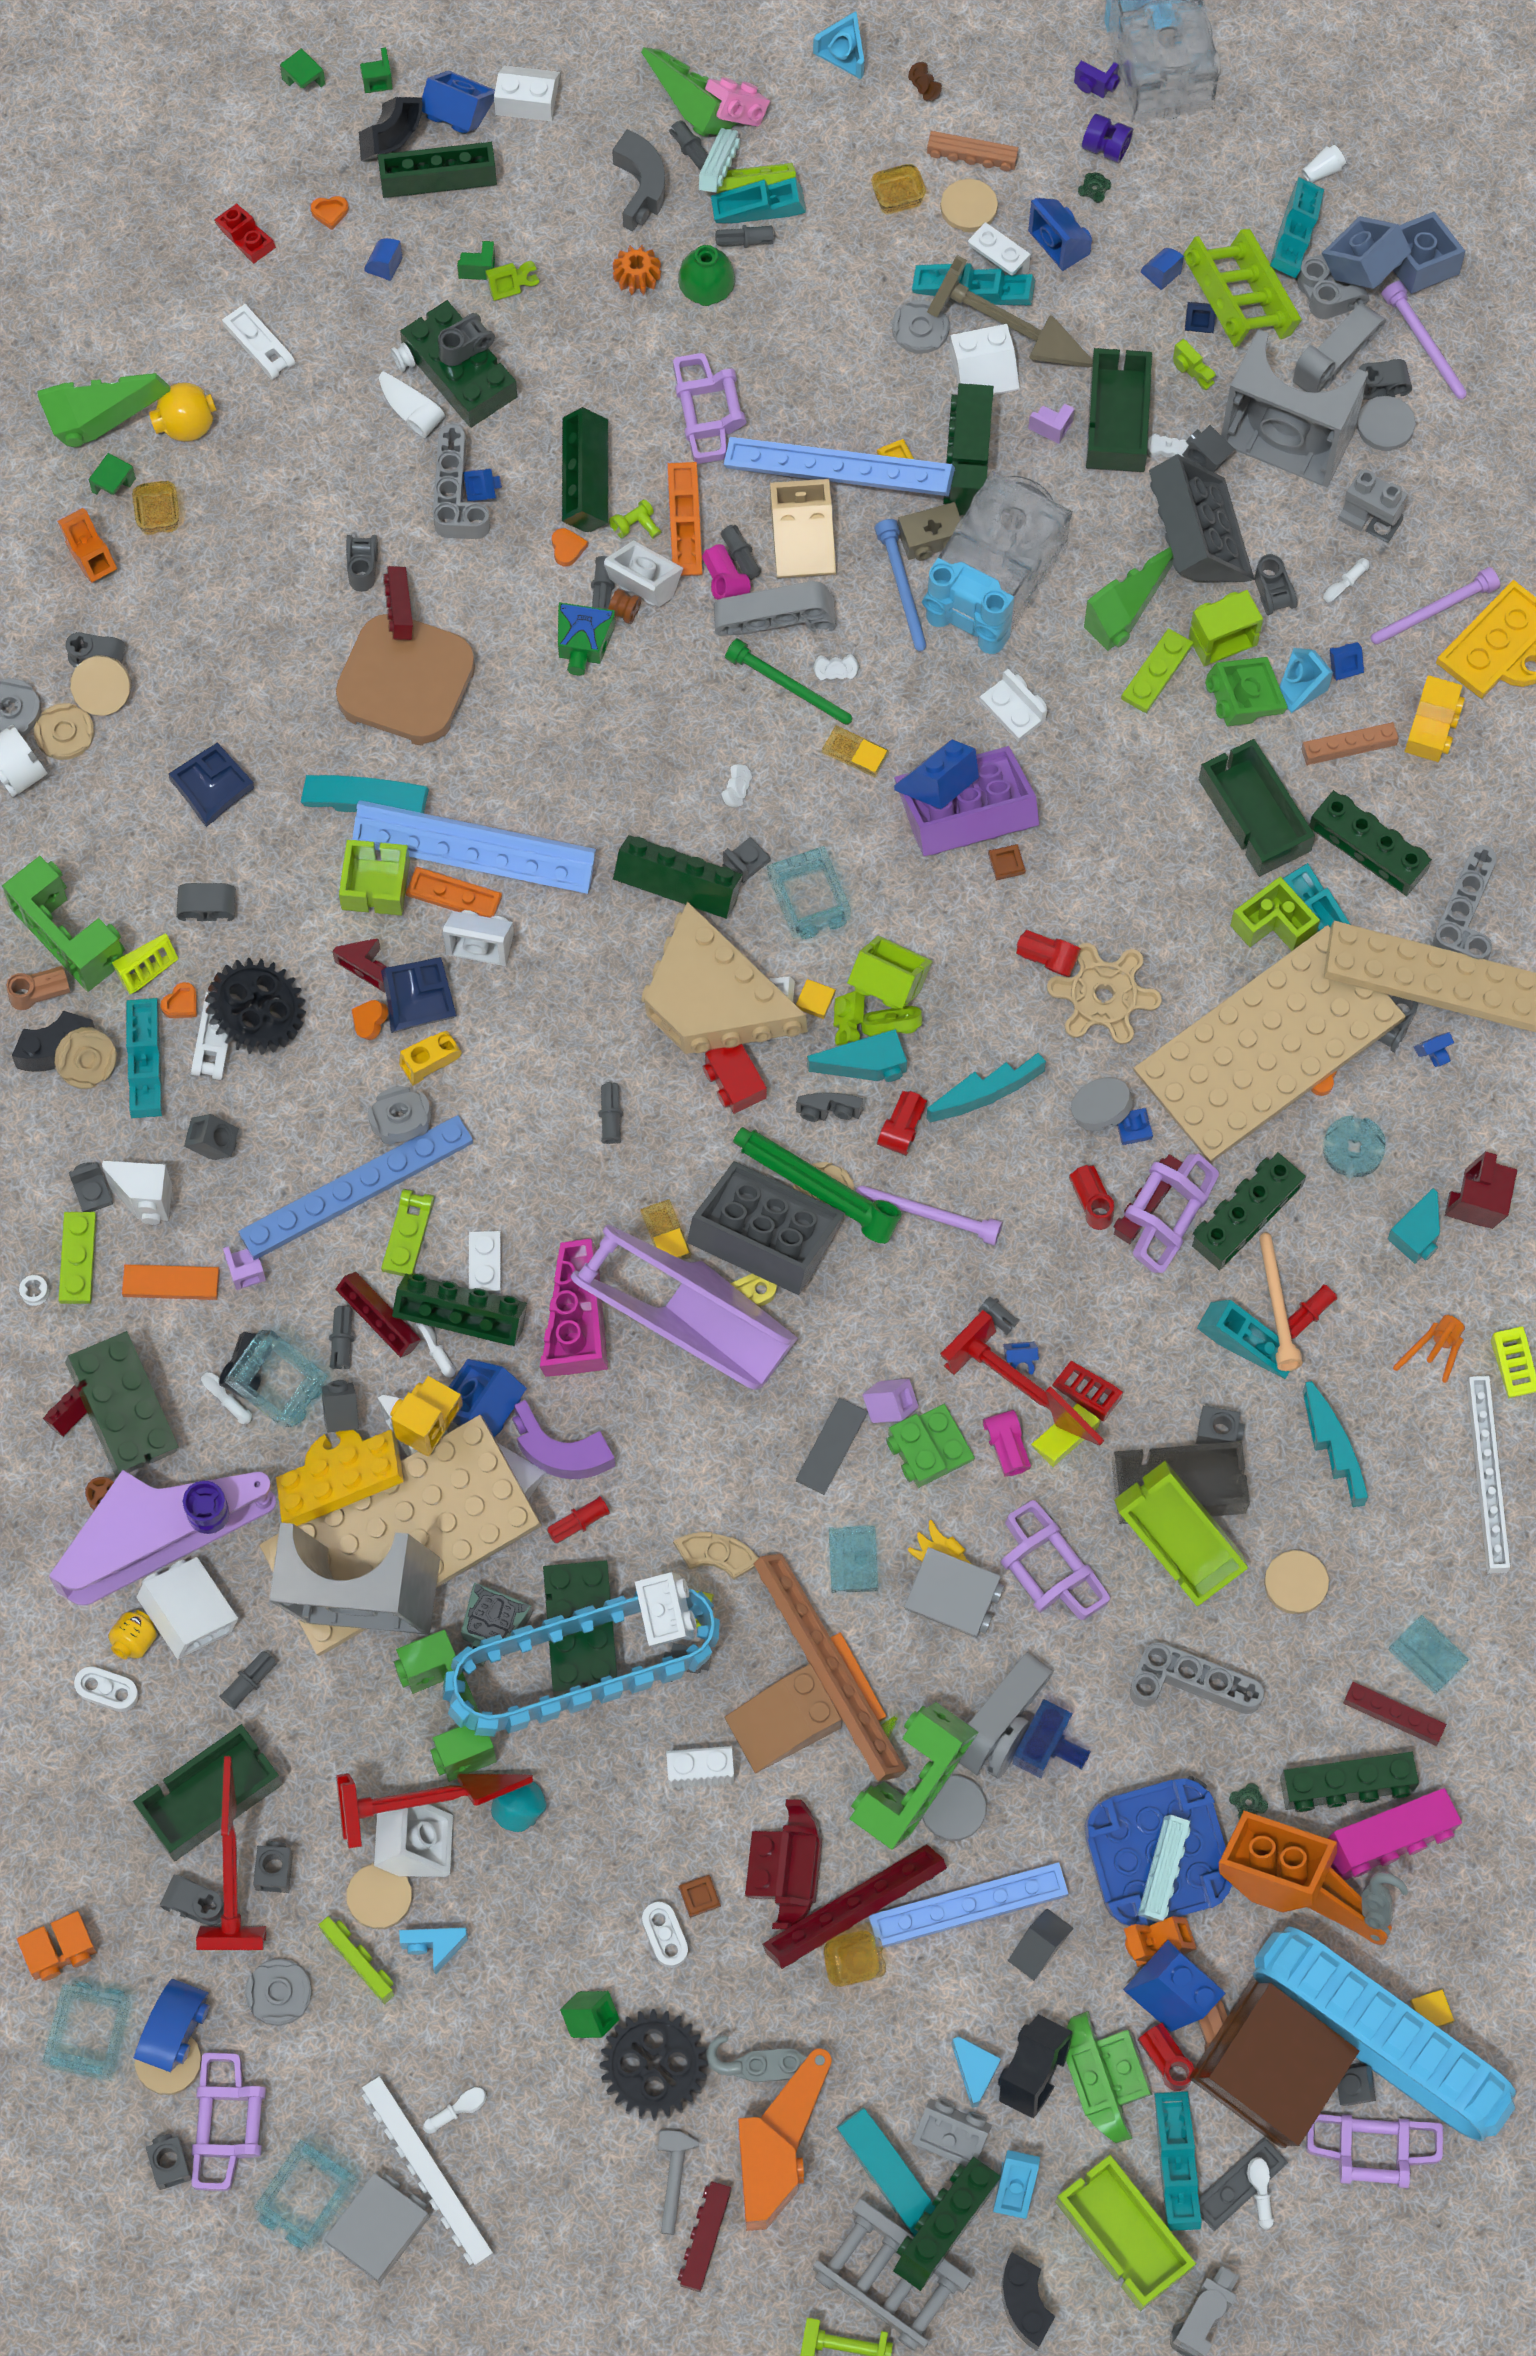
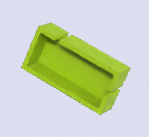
M1164 1461L1142 1478L1144 1485L1140 1486L1136 1482L1115 1498L1114 1501L1120 1515L1174 1580H1178L1180 1587L1198 1607L1249 1567L1240 1550L1169 1464Z
M1111 2155L1087 2172L1084 2180L1082 2178L1078 2179L1056 2198L1055 2203L1113 2278L1116 2281L1120 2278L1124 2279L1121 2288L1140 2312L1196 2266L1195 2261Z

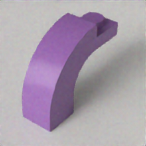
M526 1400L514 1405L516 1416L512 1420L518 1433L522 1435L517 1438L518 1447L532 1464L547 1474L565 1479H583L596 1476L615 1467V1458L600 1431L577 1442H558L548 1437L542 1431Z

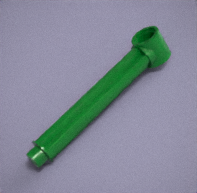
M741 1127L737 1132L733 1143L742 1148V1154L745 1153L830 1206L845 1212V1215L861 1224V1231L868 1239L880 1244L889 1242L902 1216L898 1207L884 1200L870 1201L761 1135L756 1129L750 1132Z

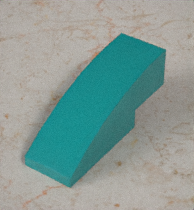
M796 177L770 185L765 180H761L711 196L714 221L716 223L732 224L792 217L806 213L803 188Z
M1308 863L1283 877V880L1320 919L1317 932L1327 925L1331 927L1334 921L1350 924L1328 887L1325 889L1322 887Z

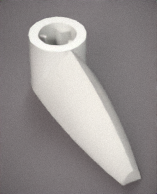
M384 371L381 372L379 381L391 407L407 422L412 430L426 438L445 417L442 409L435 402Z

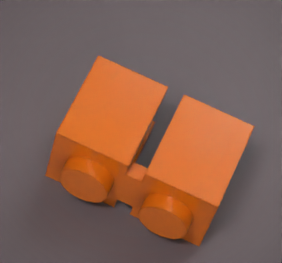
M79 1911L50 1923L63 1953L59 1957L51 1937L44 1926L16 1938L28 1969L35 1980L39 1978L42 1981L51 1980L61 1974L59 1969H62L64 1966L70 1964L73 1967L82 1966L91 1961L90 1955L97 1953Z

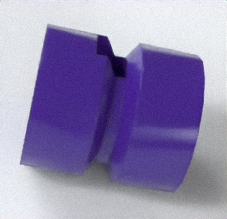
M1096 113L1090 120L1084 134L1082 149L1094 154L1103 152L1104 158L1120 163L1130 145L1134 129L1120 122L1113 125L1110 118Z
M205 1480L195 1482L188 1487L182 1502L188 1521L193 1529L204 1534L216 1533L223 1529L228 1522L230 1512L221 1488L217 1484Z

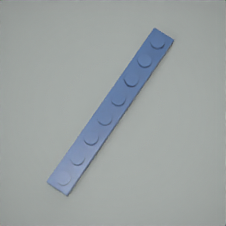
M457 1115L428 1130L426 1134L405 1142L239 1230V1236L253 1260H256L473 1144V1139Z

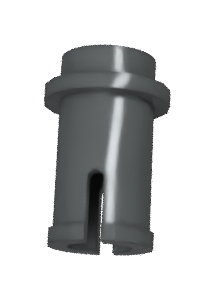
M988 1297L978 1311L984 1310L992 1316L994 1325L1001 1329L1005 1335H1008L1012 1331V1327L1003 1320H1006L1015 1327L1019 1319L998 1303L999 1299L996 1298L994 1300Z

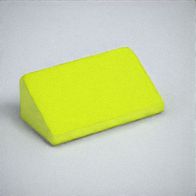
M1078 1403L1073 1407L1094 1430L1099 1427L1100 1420ZM1053 1424L1031 1446L1054 1467L1085 1439L1064 1431Z

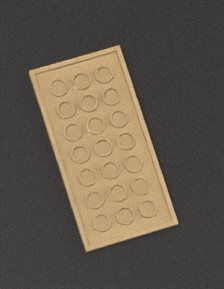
M1328 925L1133 1068L1136 1075L1209 1163H1212L1405 1020L1406 1016L1387 994L1323 978L1330 927Z
M478 1415L444 1435L429 1457L417 1451L402 1460L403 1483L297 1527L328 1548V1564L334 1580L340 1581L356 1579L371 1572L387 1556L393 1544L395 1532L407 1533L440 1557L437 1588L538 1529L542 1524L487 1423L481 1415ZM279 1533L259 1545L272 1571H274ZM298 1619L318 1656L336 1648L366 1630L362 1628L307 1624Z

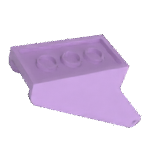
M606 1225L603 1229L605 1236L599 1243L600 1247L589 1263H585L580 1272L575 1270L570 1276L572 1281L744 1386L754 1390L762 1388L798 1338L703 1261L691 1263L683 1261L611 1225ZM620 1245L682 1284L665 1307H653L594 1279L598 1274L597 1270L610 1252L613 1253L615 1248Z
M122 1470L50 1573L49 1578L58 1594L77 1605H90L270 1513L276 1506V1498L270 1491L271 1483L268 1476L262 1472H253L208 1480L217 1484L223 1491L229 1506L230 1515L223 1529L216 1533L204 1534L193 1529L183 1508L182 1500L184 1493L194 1483L156 1489Z

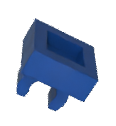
M491 468L463 472L467 501L496 498L495 489L502 488L500 476L493 477Z
M1358 642L1345 644V646L1330 648L1331 670L1336 681L1364 673L1362 647Z
M1447 1032L1413 1047L1419 1057L1429 1055L1433 1065L1437 1067L1451 1062L1445 1047L1454 1044L1450 1032Z
M1146 1108L1130 1111L1128 1116L1117 1124L1122 1145L1152 1140L1153 1138Z
M1035 1341L1003 1344L1004 1357L1007 1363H1010V1366L1016 1369L1018 1364L1026 1363L1028 1365V1373H1034L1035 1366L1033 1361L1039 1360L1038 1347Z

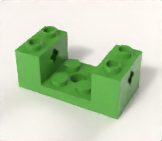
M38 856L2 885L11 911L79 984L89 992L115 971L112 962L124 956L125 948L119 941L121 935L112 924L109 923L106 926L99 918L74 938L62 925L57 927L51 921L53 920L51 913L67 901L64 891L67 887L60 878L63 876L60 869L52 861L47 863L41 856Z
M445 1629L396 1649L399 1659L393 1662L402 1687L409 1686L412 1694L443 1682L446 1672L453 1671L451 1664L456 1655ZM462 1672L457 1680L465 1682V1692L459 1694L464 1702L468 1700L473 1705V1710L479 1713ZM466 1726L462 1728L457 1727L433 1737L435 1748L430 1749L432 1759L439 1776L445 1774L448 1782L457 1779L458 1774H469L497 1762L490 1737L475 1735V1731L468 1729Z
M937 1702L927 1708L922 1706L918 1712L914 1711L904 1725L907 1732L902 1739L932 1760V1762L929 1761L924 1766L918 1776L922 1781L915 1789L911 1788L905 1796L884 1781L876 1787L871 1785L865 1792L861 1791L851 1805L855 1811L849 1819L891 1850L911 1836L979 1733Z

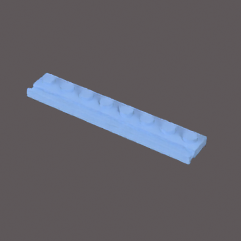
M361 800L357 803L352 840L374 842L375 850L380 851V843L408 845L409 857L586 894L589 893L596 853L594 848Z

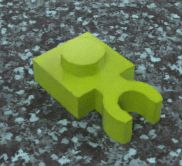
M524 262L519 269H516L514 264L510 263L486 270L493 301L521 293L520 285H537L539 279L536 274L527 276L529 272L537 270L534 262Z
M1184 338L1175 344L1173 362L1176 368L1182 373L1186 371L1192 378L1195 377L1198 384L1204 390L1214 385L1215 382L1212 379L1216 374L1209 366H1205L1202 362L1203 357Z
M856 990L835 998L833 1026L839 1029L835 1036V1044L837 1046L860 1039L857 1024L863 1022L865 995L858 993Z

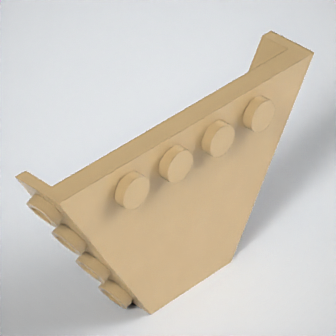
M687 902L683 912H679L676 916L675 930L672 937L668 936L665 941L662 960H657L654 965L653 980L643 990L642 1002L645 1003L646 1016L685 1054L704 1053L708 1050L722 1047L732 1048L739 1044L765 1042L772 1038L793 1037L800 1033L808 1032L806 1014Z

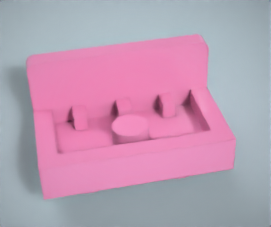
M722 77L721 81L708 79L705 90L721 100L716 117L721 120L756 127L761 125L770 100L757 92L758 87L744 81L739 85L725 77Z

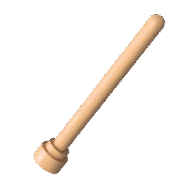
M1265 1232L1260 1235L1259 1241L1280 1344L1275 1357L1279 1370L1292 1371L1301 1367L1303 1362L1300 1350L1296 1348V1345L1292 1344L1271 1235Z

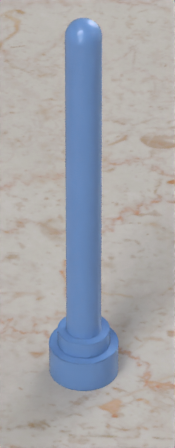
M886 519L875 525L877 539L886 545L914 647L917 651H923L926 648V642L897 544L900 534L897 520Z

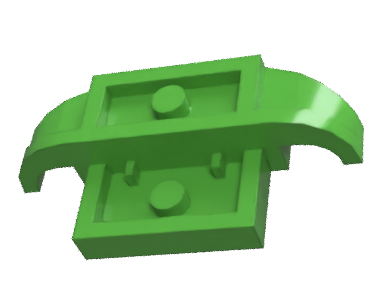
M1089 2011L1073 2016L1067 2026V2029L1072 2031V2039L1066 2061L1085 2116L1113 2142L1119 2143L1130 2140L1132 2135L1124 2121L1122 2106L1153 2095L1130 2030H1125L1098 2040L1091 2026Z

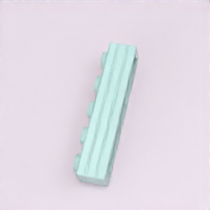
M725 128L720 129L699 174V190L716 193L719 186H722L723 177L727 176L728 167H731L732 158H735L736 149L740 147L741 139L738 138V131L726 130Z
M1174 1815L1164 1816L1137 1916L1155 1922L1163 1921L1167 1917L1169 1912L1168 1901L1174 1893V1879L1178 1877L1180 1871L1178 1864L1185 1853L1184 1842L1190 1834V1821Z

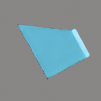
M855 11L816 34L813 38V53L853 76L862 79L864 76V55L857 12Z
M1293 648L1279 686L1287 704V709L1291 713L1329 689L1333 672L1315 650Z

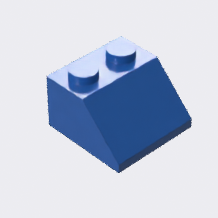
M448 70L427 78L422 95V112L426 113V117L432 121H445L452 124V129L461 133H468L477 129L494 102L495 90Z
M1035 198L1031 201L1028 231L1062 271L1090 255L1092 237L1085 227L1081 228L1075 221L1074 215L1068 207H1063L1057 199Z
M953 739L896 783L894 791L938 809H943L979 778L976 749Z
M467 1359L449 1385V1388L461 1394L463 1402L462 1407L452 1422L461 1426L476 1416L481 1415L495 1438L503 1429L505 1421L514 1409V1405L520 1403L521 1397L527 1388L503 1366Z
M1169 1940L1162 1945L1123 1989L1156 2020L1163 2023L1170 2032L1203 2019L1226 1994L1205 1972Z

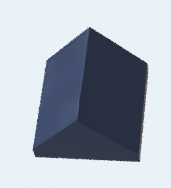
M1188 302L1185 331L1214 333L1216 314L1210 304Z

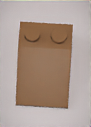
M811 1664L780 1679L724 1717L755 1774L841 1729L842 1723L841 1717Z

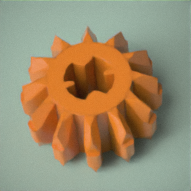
M630 245L628 252L620 250L618 259H614L613 279L615 282H619L621 291L629 287L631 295L634 294L636 289H640V292L644 295L646 286L654 290L656 281H660L661 262L659 258L655 257L653 249L645 252L643 245L638 250H634Z

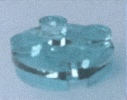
M1345 1116L1336 1120L1328 1128L1322 1145L1326 1162L1335 1172L1347 1178L1364 1177L1373 1173L1381 1165L1385 1154V1136L1380 1127L1370 1119ZM1352 1141L1354 1144L1360 1142V1152H1350L1347 1142Z

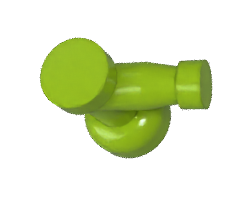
M645 499L640 501L638 507L626 515L615 514L609 518L610 527L614 531L618 527L621 530L617 534L620 538L627 536L630 532V526L637 521L649 532L652 539L662 533L660 528L656 527L650 516L654 514V510Z

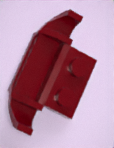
M786 1799L785 1806L789 1814L788 1825H783V1831H752L745 1896L753 1899H775V1903L779 1905V1914L777 1921L772 1923V1929L786 1930L804 1919L812 1903H816L822 1838L819 1835L817 1823L809 1808L799 1799Z

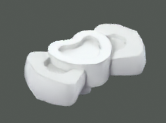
M1154 434L1148 439L1147 454L1150 457L1158 455L1173 457L1176 454L1183 456V452L1189 445L1185 439H1171Z
M848 654L843 659L834 657L830 660L820 655L813 665L815 675L820 680L826 678L830 680L834 678L853 679L859 669L857 659L852 654Z
M742 764L731 766L732 778L728 781L727 789L721 793L725 804L733 808L743 805L742 798H745L749 781L752 779L751 771Z

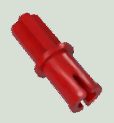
M1323 1284L1305 1303L1300 1302V1308L1288 1318L1291 1339L1296 1338L1311 1322H1317L1319 1320L1318 1316L1338 1299L1336 1294L1327 1285Z
M599 1496L578 1510L571 1509V1514L550 1525L547 1528V1532L554 1543H559L580 1530L585 1532L588 1525L605 1515H609L610 1511L604 1500Z

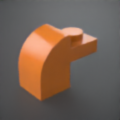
M84 508L57 521L66 539L65 543L70 553L91 583L117 570L107 545L98 536L88 512Z
M1171 1916L1150 1926L1134 1924L1124 1928L1126 1935L1125 1946L1133 1960L1136 1961L1137 1967L1145 1966L1167 1940L1183 1954L1197 1949L1187 1918Z

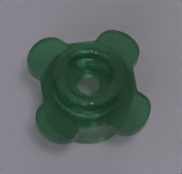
M1088 173L1085 175L1084 184L1078 187V194L1082 197H1090L1096 203H1101L1104 201L1105 192L1111 188V182L1100 173Z
M1253 1783L1248 1784L1239 1792H1232L1229 1797V1802L1235 1805L1239 1812V1819L1243 1811L1263 1814L1268 1808V1803L1263 1800L1259 1787ZM1251 1800L1252 1804L1247 1805L1245 1801Z

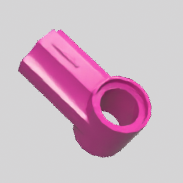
M716 544L710 549L705 550L702 558L713 578L711 591L715 599L719 600L750 593L749 577L744 573L737 572L724 545Z
M1010 1410L984 1418V1430H988L991 1440L989 1444L994 1446L1004 1477L1014 1476L1029 1470L1031 1465L1021 1440L1022 1431L1015 1411Z

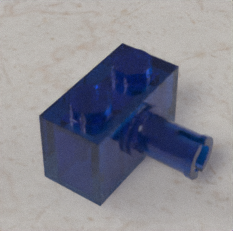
M1043 1699L1014 1755L1012 1764L1042 1779L1052 1758L1055 1759L1057 1756L1082 1770L1091 1751L1065 1739L1066 1736L1064 1734L1071 1723L1073 1713Z

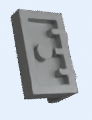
M938 2098L936 2101L930 2099L911 2144L966 2167L973 2156L979 2159L992 2125L987 2123V2119L978 2113L968 2112L966 2114L956 2110L955 2105L945 2099Z

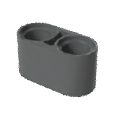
M226 883L182 884L178 886L176 917L181 921H186V918H197V921H217V918H228L227 921H232L235 917L236 888Z

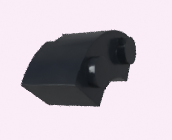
M395 97L382 104V112L377 124L358 132L361 161L376 159L379 154L390 153L404 145L418 127L422 114V97Z
M63 1011L59 1018L48 1027L37 1030L23 1029L12 1053L16 1068L32 1072L55 1069V1053L61 1040L71 1031L81 1027L95 1028L93 1020Z
M1039 2014L1029 2025L1025 2024L1018 2035L1019 2044L1009 2067L1002 2071L998 2079V2085L1000 2086L999 2101L1034 2118L1055 2087L1050 2084L1057 2065L1064 2067L1071 2044L1072 2031Z
M1011 2252L1002 2278L1001 2293L1004 2310L1016 2334L1029 2347L1038 2351L1055 2316L1045 2308L1039 2297L1038 2279L1041 2268Z

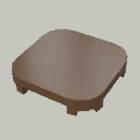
M387 614L375 616L361 629L339 677L336 696L340 711L346 717V720L355 725L359 722L407 738L415 745L423 746L424 743L434 742L442 736L445 737L451 729V721L469 680L474 675L475 663L471 646L464 638L452 632L413 619L412 639L395 640L392 637V632H389L388 629L389 620H387Z

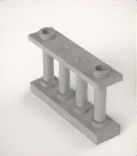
M860 2198L852 2209V2214L857 2217L854 2220L856 2225L827 2266L816 2260L813 2270L817 2274L814 2278L830 2290L833 2286H836L901 2334L898 2338L899 2341L911 2350L915 2351L919 2347L924 2351L929 2341L921 2336L949 2294H954L956 2290L963 2294L972 2279L944 2259L934 2273L940 2277L937 2281L939 2286L913 2324L908 2327L893 2315L913 2285L902 2278L882 2307L865 2294L893 2254L896 2253L907 2236L912 2239L914 2237ZM874 2229L884 2237L882 2240L884 2245L856 2285L852 2286L837 2274L865 2234H870Z

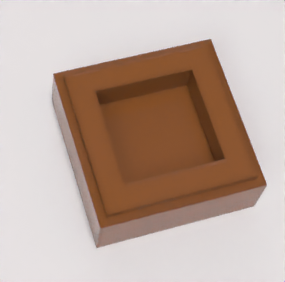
M1018 844L988 851L996 881L1025 874L1026 870Z
M710 1874L679 1885V1890L690 1918L721 1907Z

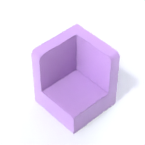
M1064 403L1059 413L1042 406L1038 413H1031L1028 429L1059 444L1073 423L1075 408Z
M229 1246L223 1248L236 1290L266 1281L259 1258L253 1260L247 1249L231 1254Z
M910 1379L879 1381L862 1394L871 1422L873 1423L903 1421L919 1408Z

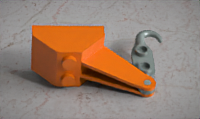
M1243 1811L1219 1861L1220 1875L1251 1902L1282 1913L1308 1907L1378 1945L1386 1943L1392 1930L1390 1923L1393 1919L1392 1897L1389 1889L1383 1886V1883L1394 1885L1403 1895L1408 1894L1407 1886L1401 1879L1390 1873L1378 1872L1372 1875L1369 1884L1364 1888L1360 1896L1331 1868L1337 1854L1336 1841L1247 1811Z
M726 2035L720 2036L710 2043L706 2054L708 2064L718 2074L733 2075L755 2083L789 2080L761 2118H738L746 2231L767 2230L798 2193V2184L804 2183L803 2157L796 2158V2152L831 2068L832 2059L829 2052L821 2048L813 2050L808 2056H803L795 2049L787 2048L752 2051L733 2062H722L718 2059L716 2051L718 2046L727 2042L729 2038Z

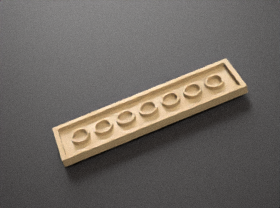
M1338 921L1332 923L1323 978L1536 1032L1535 972L1485 959H1475L1462 953Z

